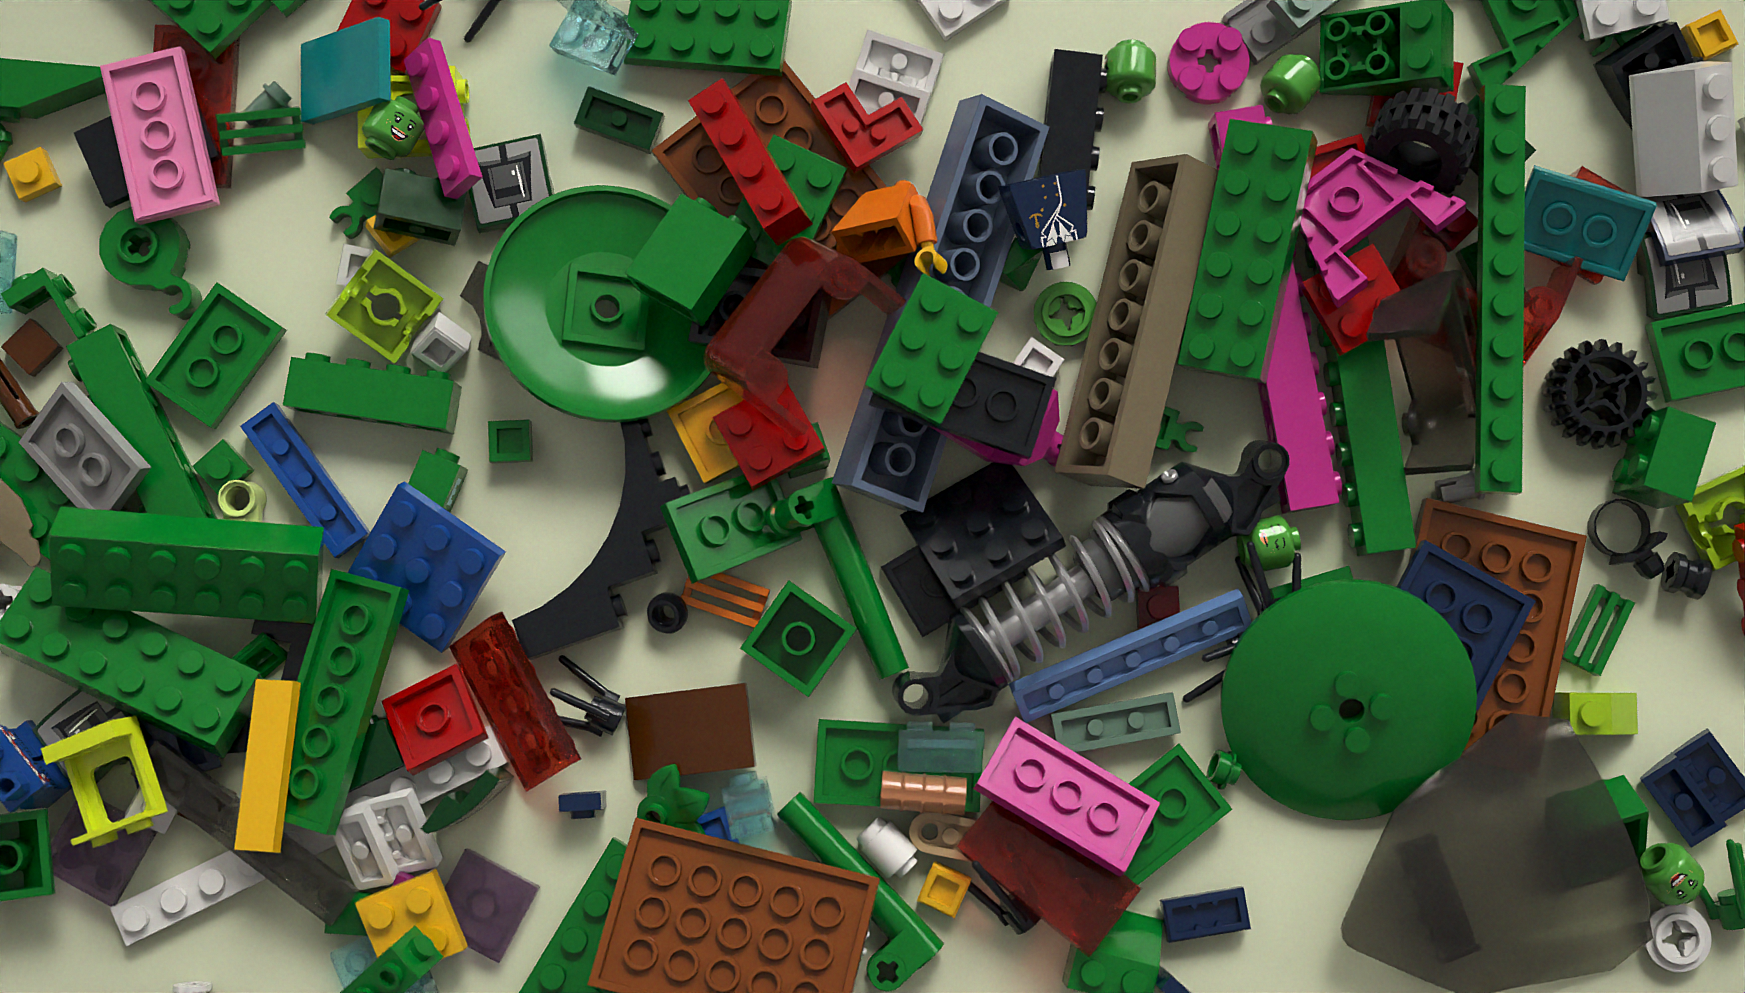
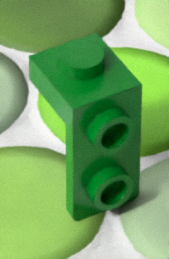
M42 267L34 273H27L17 277L12 281L11 287L1 293L9 308L25 315L53 299L78 339L93 333V330L97 328V324L90 313L83 307L79 308L72 297L76 295V291L63 274L57 275Z
M414 925L340 993H405L444 956L435 948L432 940Z

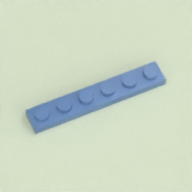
M1237 588L1009 683L1023 721L1028 723L1237 636V633L1244 632L1252 623L1244 597Z

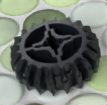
M1599 339L1594 342V345L1588 340L1578 344V349L1570 347L1564 351V358L1559 357L1552 362V366L1556 371L1547 373L1544 379L1553 386L1543 389L1541 393L1545 397L1552 398V403L1544 406V411L1552 412L1555 410L1557 417L1551 421V425L1556 427L1564 424L1566 427L1563 430L1562 437L1568 439L1576 434V445L1585 446L1589 442L1592 449L1597 450L1604 448L1605 444L1610 448L1620 446L1621 439L1626 441L1636 436L1633 423L1642 426L1644 422L1642 415L1655 411L1646 402L1655 400L1658 396L1657 393L1647 390V385L1654 383L1656 378L1652 376L1645 378L1642 373L1649 363L1641 362L1635 364L1633 361L1636 358L1637 351L1630 350L1623 354L1622 343L1615 342L1609 347L1606 339ZM1590 363L1605 366L1612 370L1616 376L1612 378L1604 376L1598 368L1594 370ZM1573 380L1578 388V396L1575 401L1572 396ZM1610 385V388L1603 392L1604 397L1588 403L1589 400L1596 396V391ZM1623 389H1625L1626 393L1625 406L1621 401V392ZM1585 411L1594 412L1600 420L1605 419L1609 426L1595 424L1586 419L1582 413Z

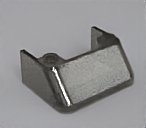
M1457 269L1439 272L1381 299L1378 308H1375L1373 311V320L1366 334L1368 342L1395 340L1411 397L1408 412L1402 415L1403 433L1406 437H1410L1412 443L1404 466L1405 475L1470 471L1475 463L1477 331L1463 275Z

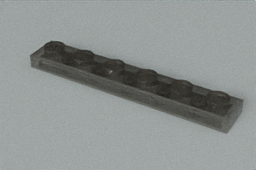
M156 740L148 752L164 800L328 926L335 925L360 890L284 832L282 834L280 853L234 850L241 799L164 740ZM133 769L130 774L137 779L135 770Z

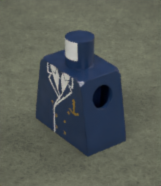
M1085 169L1070 170L998 186L1020 247L1030 250L1042 248L1046 270L1070 266L1066 242L1082 239L1087 236Z

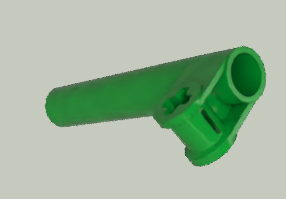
M830 477L803 489L796 490L787 498L778 500L770 505L767 510V522L771 530L782 537H788L815 528L877 677L881 680L908 669L909 666L837 485L832 484L833 477Z
M801 791L776 814L821 864L880 878L871 920L886 935L888 940L870 957L866 967L867 976L876 988L886 992L896 990L916 970L923 967L939 952L944 942ZM883 960L886 964H890L892 961L896 963L892 969L896 974L893 979L889 980L883 977L878 980L876 978L880 973L877 967L879 962Z

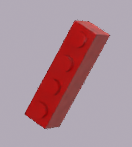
M721 78L689 99L690 105L754 214L777 246L811 226L813 223L740 101L724 79Z

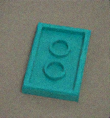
M376 17L301 44V122L314 125L391 100L390 20Z
M1534 165L1525 187L1524 251L1624 282L1657 204L1654 201Z

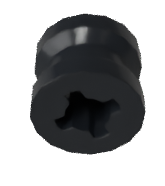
M1673 552L1664 565L1665 570L1661 576L1662 590L1670 593L1682 591L1687 597L1696 600L1702 598L1711 580L1712 566L1710 561L1699 558L1691 561L1687 559L1685 554Z

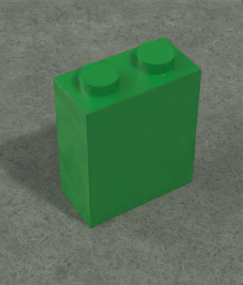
M680 194L625 274L637 291L703 327L757 248V245L749 233L750 226L739 217L730 215L727 218L717 213V209L705 199L697 197L696 200Z

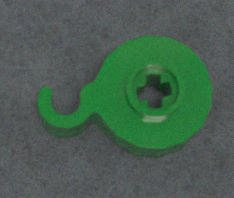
M132 206L117 212L105 224L99 238V255L105 269L115 279L132 288L162 291L169 296L182 292L183 297L181 301L170 306L169 312L182 320L191 318L202 303V295L193 284L182 279L186 270L184 265L188 258V249L190 250V242L185 230L173 218L139 225L134 220ZM145 242H151V245L147 246L150 252L146 256L139 253L141 245Z

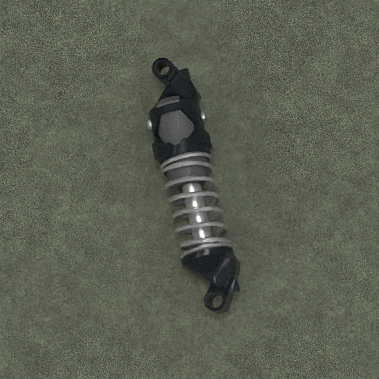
M1255 440L1244 447L1238 469L1234 474H1223L1180 462L1146 484L1145 489L1137 491L1126 490L1108 502L1107 511L1092 521L1093 530L1089 532V537L1086 540L1080 542L1076 536L1070 535L1069 542L1074 548L1073 561L1076 565L1075 567L1067 571L1055 553L1050 555L1048 559L1059 577L1046 586L1032 567L1027 568L1024 572L1036 592L1025 600L1020 598L1008 581L1001 583V587L1013 607L1002 615L997 612L986 596L980 595L978 602L990 622L984 627L981 626L968 608L961 607V610L958 609L950 614L945 650L939 669L933 673L907 671L900 674L892 686V694L895 701L907 714L912 716L937 714L943 724L962 711L979 710L993 706L1000 690L1008 686V682L1012 683L1013 678L1020 677V665L1012 647L1016 646L1032 662L1042 663L1043 650L1035 632L1038 631L1055 647L1065 648L1066 634L1059 616L1076 631L1087 633L1089 630V619L1082 601L1097 615L1109 618L1112 613L1111 601L1116 598L1123 602L1131 603L1134 602L1137 589L1149 592L1150 589H1154L1158 585L1166 588L1187 574L1188 565L1230 537L1249 535L1259 522L1262 512L1281 500L1276 489L1289 467L1290 458L1287 450L1277 443ZM1268 449L1272 456L1271 463L1265 470H1261L1258 459L1260 454ZM1095 593L1099 599H1102L1105 610L1100 608L1089 596ZM1074 606L1078 612L1081 624L1067 612ZM1051 621L1056 630L1058 639L1054 635H1052L1045 627V625H1047ZM1027 637H1029L1035 654L1022 642ZM1003 653H1006V656L1010 662L1011 667L1005 662V660L1001 656ZM913 684L923 686V694L917 701H904V692L909 686Z

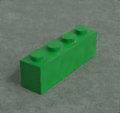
M309 352L306 353L305 359L291 357L283 406L293 411L454 434L462 386L451 380V374L427 370L426 376L410 374L411 368L387 364L386 370L371 369L370 362L351 358L346 359L345 365L330 363V356Z

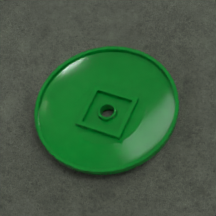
M593 185L572 188L546 197L529 207L515 219L499 239L491 255L484 282L483 308L487 331L499 359L511 376L526 391L544 404L564 414L595 422L617 423L646 419L667 411L687 399L702 385L714 369L723 350L689 342L688 338L692 321L637 291L625 274L672 207L670 204L650 194L620 186ZM601 300L611 301L617 307L618 313L611 318L602 317L597 313L595 304Z
M1359 579L1326 581L1294 591L1276 601L1252 621L1237 641L1227 661L1221 686L1220 708L1224 731L1232 753L1237 755V762L1242 765V770L1264 793L1286 807L1306 815L1332 820H1359L1399 810L1423 797L1446 777L1461 757L1471 735L1476 714L1477 691L1472 664L1466 649L1449 623L1434 608L1411 593L1388 584ZM1348 699H1356L1362 703L1361 711L1353 717H1345L1339 713L1340 705Z

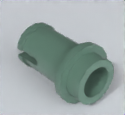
M275 81L269 86L265 83L263 85L265 90L244 111L289 107L287 103L292 97ZM272 118L247 120L246 122L253 127H264Z

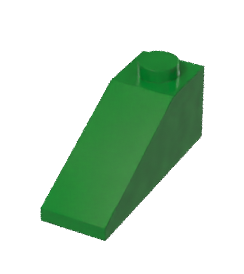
M0 58V121L19 123L20 118L38 119L106 93L101 69L97 66Z

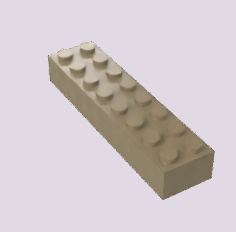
M1188 154L1131 163L1055 468V473L1090 486L1145 489L1147 477L1150 473L1155 444L1160 432L1164 407L1170 391L1173 370L1180 350L1186 317L1189 312L1219 171Z

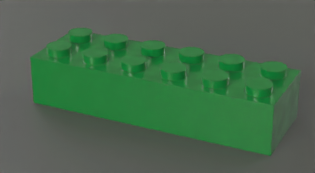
M1235 119L1229 120L1178 359V365L1183 368L1266 384L1318 143L1313 131Z
M60 507L49 533L52 606L314 624L322 596L324 527Z
M37 566L0 619V651L3 654L223 759L252 713L256 679H263L260 672L132 611L52 606L51 573Z

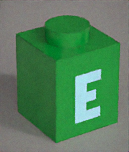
M437 448L435 454L422 450L408 484L448 512H451L468 469L458 464L460 457L440 448Z

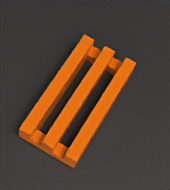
M723 573L709 577L760 595L758 601L754 602L699 582L692 584L688 576L683 593L680 596L686 605L753 628L760 621L770 589ZM693 590L749 608L754 610L752 618L692 598L691 594Z

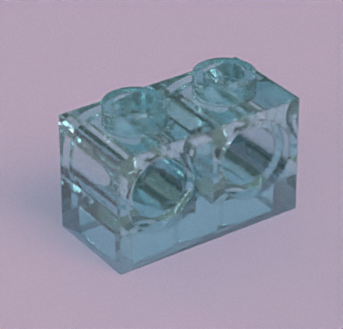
M756 770L730 777V784L723 787L721 791L732 840L774 830L777 826V820L767 776L758 778Z

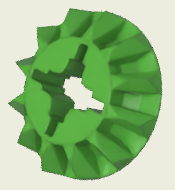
M1058 282L1044 289L1034 305V323L1041 337L1051 341L1055 346H1074L1088 338L1096 301L1085 287L1077 283ZM1061 298H1063V302L1068 310H1075V312L1082 310V312L1071 318L1070 330L1067 329V325H1064L1062 319L1049 318L1060 311Z

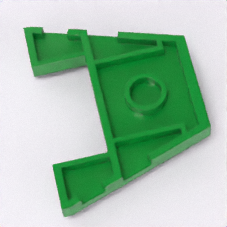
M1480 0L1503 50L1477 60L1467 67L1478 94L1479 89L1484 84L1502 85L1579 16L1573 1Z

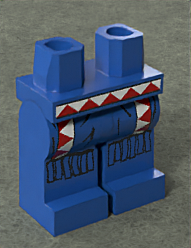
M32 720L25 721L14 729H8L6 726L0 725V801L9 813L16 812L19 808L22 810L49 808L72 789V786L56 763L46 765L44 760L40 761L43 759L41 748L44 746L32 731L36 727Z

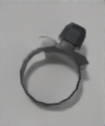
M1614 499L1598 505L1592 511L1587 523L1588 536L1592 544L1600 552L1610 556L1609 565L1632 563L1634 561L1633 567L1647 580L1664 572V563L1660 555L1651 549L1665 541L1668 533L1661 531L1650 533V520L1646 511L1637 503L1628 499ZM1610 503H1621L1630 507L1640 520L1641 536L1638 545L1627 553H1616L1609 550L1597 535L1596 521L1599 513Z

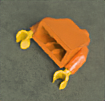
M899 180L894 186L868 191L863 194L831 231L836 239V261H840V265L832 271L830 282L833 287L843 293L847 292V288L856 293L862 287V276L851 270L853 264L915 252L918 246L921 247V250L917 253L914 262L922 273L930 276L929 267L932 263H934L935 268L941 274H944L947 270V261L934 250V244L938 241L934 216L930 205L924 196L918 194L916 187L907 180Z

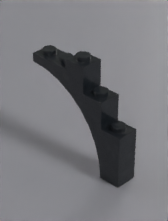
M648 418L620 422L625 441V479L621 502L609 535L591 564L568 588L546 604L512 620L525 660H533L625 628L622 619L628 617L627 610L621 594L614 595L612 589L658 574L655 564L662 562L655 540L647 541L646 535L668 527L660 509L663 504L689 495L691 492L688 484L680 486L676 477L661 481L660 476L667 473L660 452L652 453L647 438L654 436Z

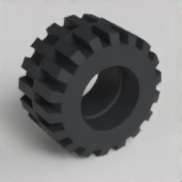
M1420 87L1412 88L1410 94L1404 90L1396 93L1394 99L1389 98L1384 103L1382 109H1380L1366 143L1365 153L1398 169V174L1414 182L1422 180L1434 186V191L1440 194L1442 192L1447 195L1455 190L1456 185L1460 186L1464 181L1478 144L1477 141L1480 134L1479 128L1475 127L1477 123L1475 115L1467 114L1469 107L1464 102H1455V96L1449 93L1446 96L1438 94V89L1429 88L1428 92H1423ZM1413 141L1424 143L1430 147L1419 145Z

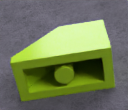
M1555 692L1552 705L1554 734H1638L1637 693Z

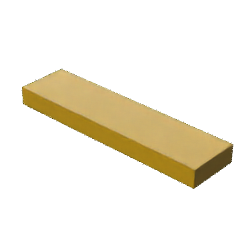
M256 679L234 850L280 853L301 682Z

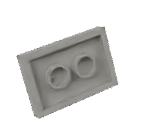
M74 382L60 383L19 441V444L77 508L120 511L152 468Z

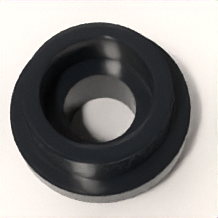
M664 592L658 594L648 605V621L659 632L666 634L675 633L687 622V606L683 599L674 593ZM664 606H669L674 611V618H669L664 614Z

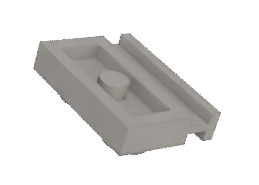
M1245 0L1224 14L1222 21L1224 24L1227 23L1229 27L1239 30L1242 34V41L1248 49L1250 60L1254 65H1257L1319 23L1320 16L1291 36L1266 7L1270 0Z

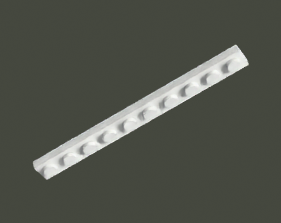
M493 725L485 727L488 739L414 776L404 766L348 793L344 809L378 796L412 787L420 805L482 776L487 769L509 763V760ZM285 823L280 853L234 850L233 848L110 907V910L126 946L337 845L332 835H324L294 824Z

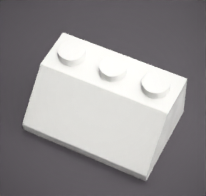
M1701 61L1629 75L1637 197L1704 193L1737 186L1738 171L1732 62Z

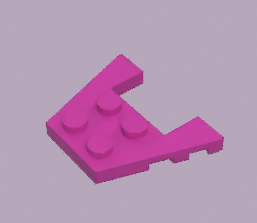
M1350 148L1309 180L1299 229L1333 303L1339 308L1368 286V278L1344 255L1346 251L1405 207L1413 211L1437 234L1465 213L1466 203L1454 195L1449 198L1434 191V186L1422 180L1414 182L1398 174V169Z

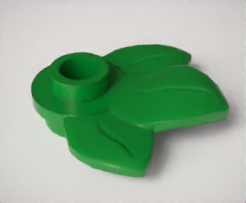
M676 764L666 765L658 769L648 779L647 797L638 805L637 818L706 835L697 820L705 812L710 795L699 790L680 787V774ZM652 811H655L659 814L660 820L654 817Z

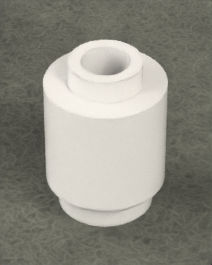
M880 816L856 839L863 846L860 850L887 878H890L894 873L899 878H902L917 862L912 856L917 851V848L891 821L886 823Z

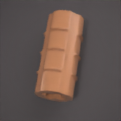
M883 771L880 808L894 809L900 812L903 810L919 811L921 814L923 812L941 813L942 815H964L967 779L963 777H950L946 774L938 776L926 775L925 772L923 774L905 773L904 771L902 773Z

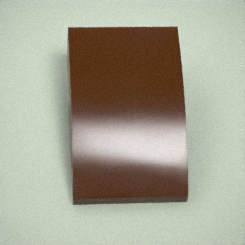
M747 683L625 698L634 780L649 779L658 769L670 764H676L680 776L757 766Z

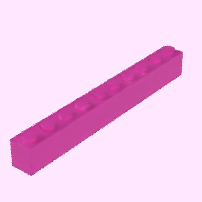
M1263 105L1214 113L1208 126L1217 170L1220 167L1230 119L1273 125L1270 116L1265 117ZM1296 245L1293 258L1296 257ZM1293 259L1266 384L1257 382L1268 442L1283 446L1290 458L1287 472L1277 487L1278 495L1281 498L1279 501L1282 514L1329 507L1339 503L1338 496L1342 495L1341 477L1338 471L1333 472L1330 457L1335 452L1333 436L1330 431L1325 430L1323 416L1327 414L1326 399L1322 391L1318 392L1315 376L1319 375V362L1316 353L1310 352L1307 337L1311 336L1312 332L1309 314L1302 311L1300 297H1303L1304 294L1299 285L1303 282L1300 273H1295Z

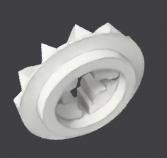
M1666 905L1658 911L1651 912L1652 917L1643 926L1645 941L1642 944L1651 956L1650 960L1662 968L1673 972H1686L1698 967L1706 959L1711 948V931L1704 917L1693 908L1685 905ZM1673 925L1677 931L1691 933V935H1687L1679 940L1678 948L1674 944L1662 942L1667 936L1672 935Z

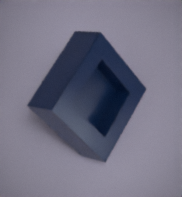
M606 790L572 792L558 795L559 812L571 811V819L596 817V810L607 807Z

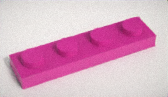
M428 37L404 59L419 113L424 123L425 133L444 196L458 199L483 177L441 41Z

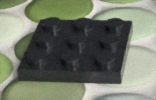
M992 462L927 499L923 513L906 511L900 514L905 527L956 608L963 606L1066 547L1064 538L1015 467L1010 464Z

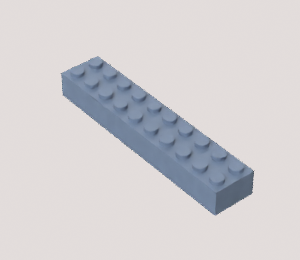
M983 94L959 100L927 196V201L934 216L938 241L934 244V250L947 261L948 265L946 272L941 274L935 268L934 263H932L929 267L930 277L989 308L991 307L1015 234L998 186L1033 179L1050 128L1049 126ZM919 246L915 252L908 253L866 381L923 274L914 262L917 253L921 250ZM863 388L832 484L901 510L923 513L947 437L928 425L868 405L873 392Z

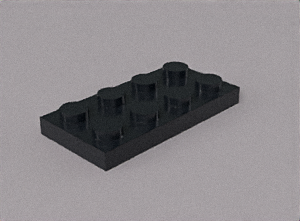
M978 352L939 427L875 393H872L868 405L1029 460L1057 378Z

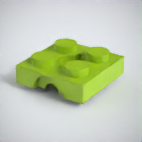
M373 249L325 315L395 364L408 347L416 331L432 315L443 298L378 250ZM370 292L375 296L382 293L392 294L398 302L397 312L402 317L399 320L395 317L387 320L376 318L371 310L372 301L366 297L367 293Z
M1745 465L1696 486L1692 502L1675 505L1700 558L1710 561L1712 571L1737 561L1732 551V543L1735 540L1734 529H1731L1726 524L1711 528L1709 523L1723 519V510L1727 505L1733 506L1736 510L1743 509L1745 512ZM1745 513L1739 515L1738 524L1745 523Z

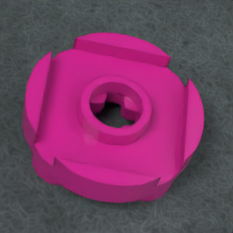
M1202 22L1184 29L1172 46L1167 61L1169 78L1175 88L1178 86L1186 94V98L1199 104H1216L1229 98L1238 90L1249 71V53L1245 43L1242 41V34L1236 28L1227 27L1215 22ZM1205 54L1212 55L1213 59L1218 61L1219 65H1215L1212 72H1206L1205 66L1198 64V59H1203Z

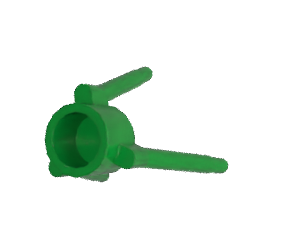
M1729 839L1726 841L1734 888L1719 892L1717 894V902L1713 901L1704 885L1700 890L1699 896L1706 906L1710 920L1720 919L1722 928L1725 930H1738L1745 928V859L1742 845Z

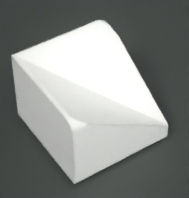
M438 312L415 337L410 353L435 371L447 373L468 351L471 335L445 315Z

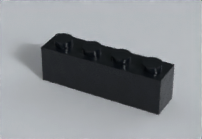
M1054 49L1050 62L1044 124L1050 128L1040 155L1038 177L1070 170L1085 169L1087 210H1092L1095 199V186L1089 185L1090 171H1097L1100 147L1093 146L1094 132H1101L1104 117V108L1097 107L1099 93H1105L1107 86V71L1105 68H1101L1103 54Z

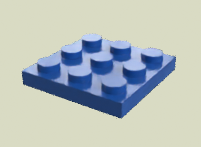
M404 481L395 488L347 573L410 590L400 624L442 653L451 645L506 551Z

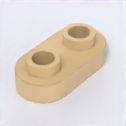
M920 812L912 819L909 826V836L913 845L918 850L929 854L973 862L985 857L992 845V836L987 826L973 818L923 812L921 814ZM928 823L936 825L938 829L936 836L931 839L925 838L922 835V828ZM975 832L978 836L976 845L972 847L965 846L962 842L964 834Z

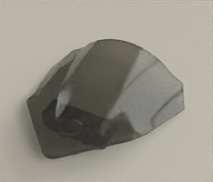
M1510 713L1464 750L1460 758L1436 772L1393 810L1340 928L1341 937L1354 950L1455 993H1495L1511 988L1611 971L1653 939L1648 895L1633 845L1606 785L1580 743L1568 719Z

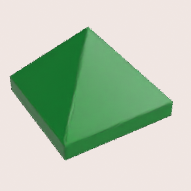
M262 632L231 659L260 672L264 679L287 659L288 652Z

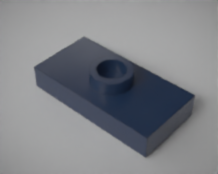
M1242 886L1160 899L1168 943L1251 929L1244 887Z

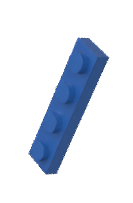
M271 403L240 426L311 526L324 527V544L334 558H340L369 536L370 531L277 403Z

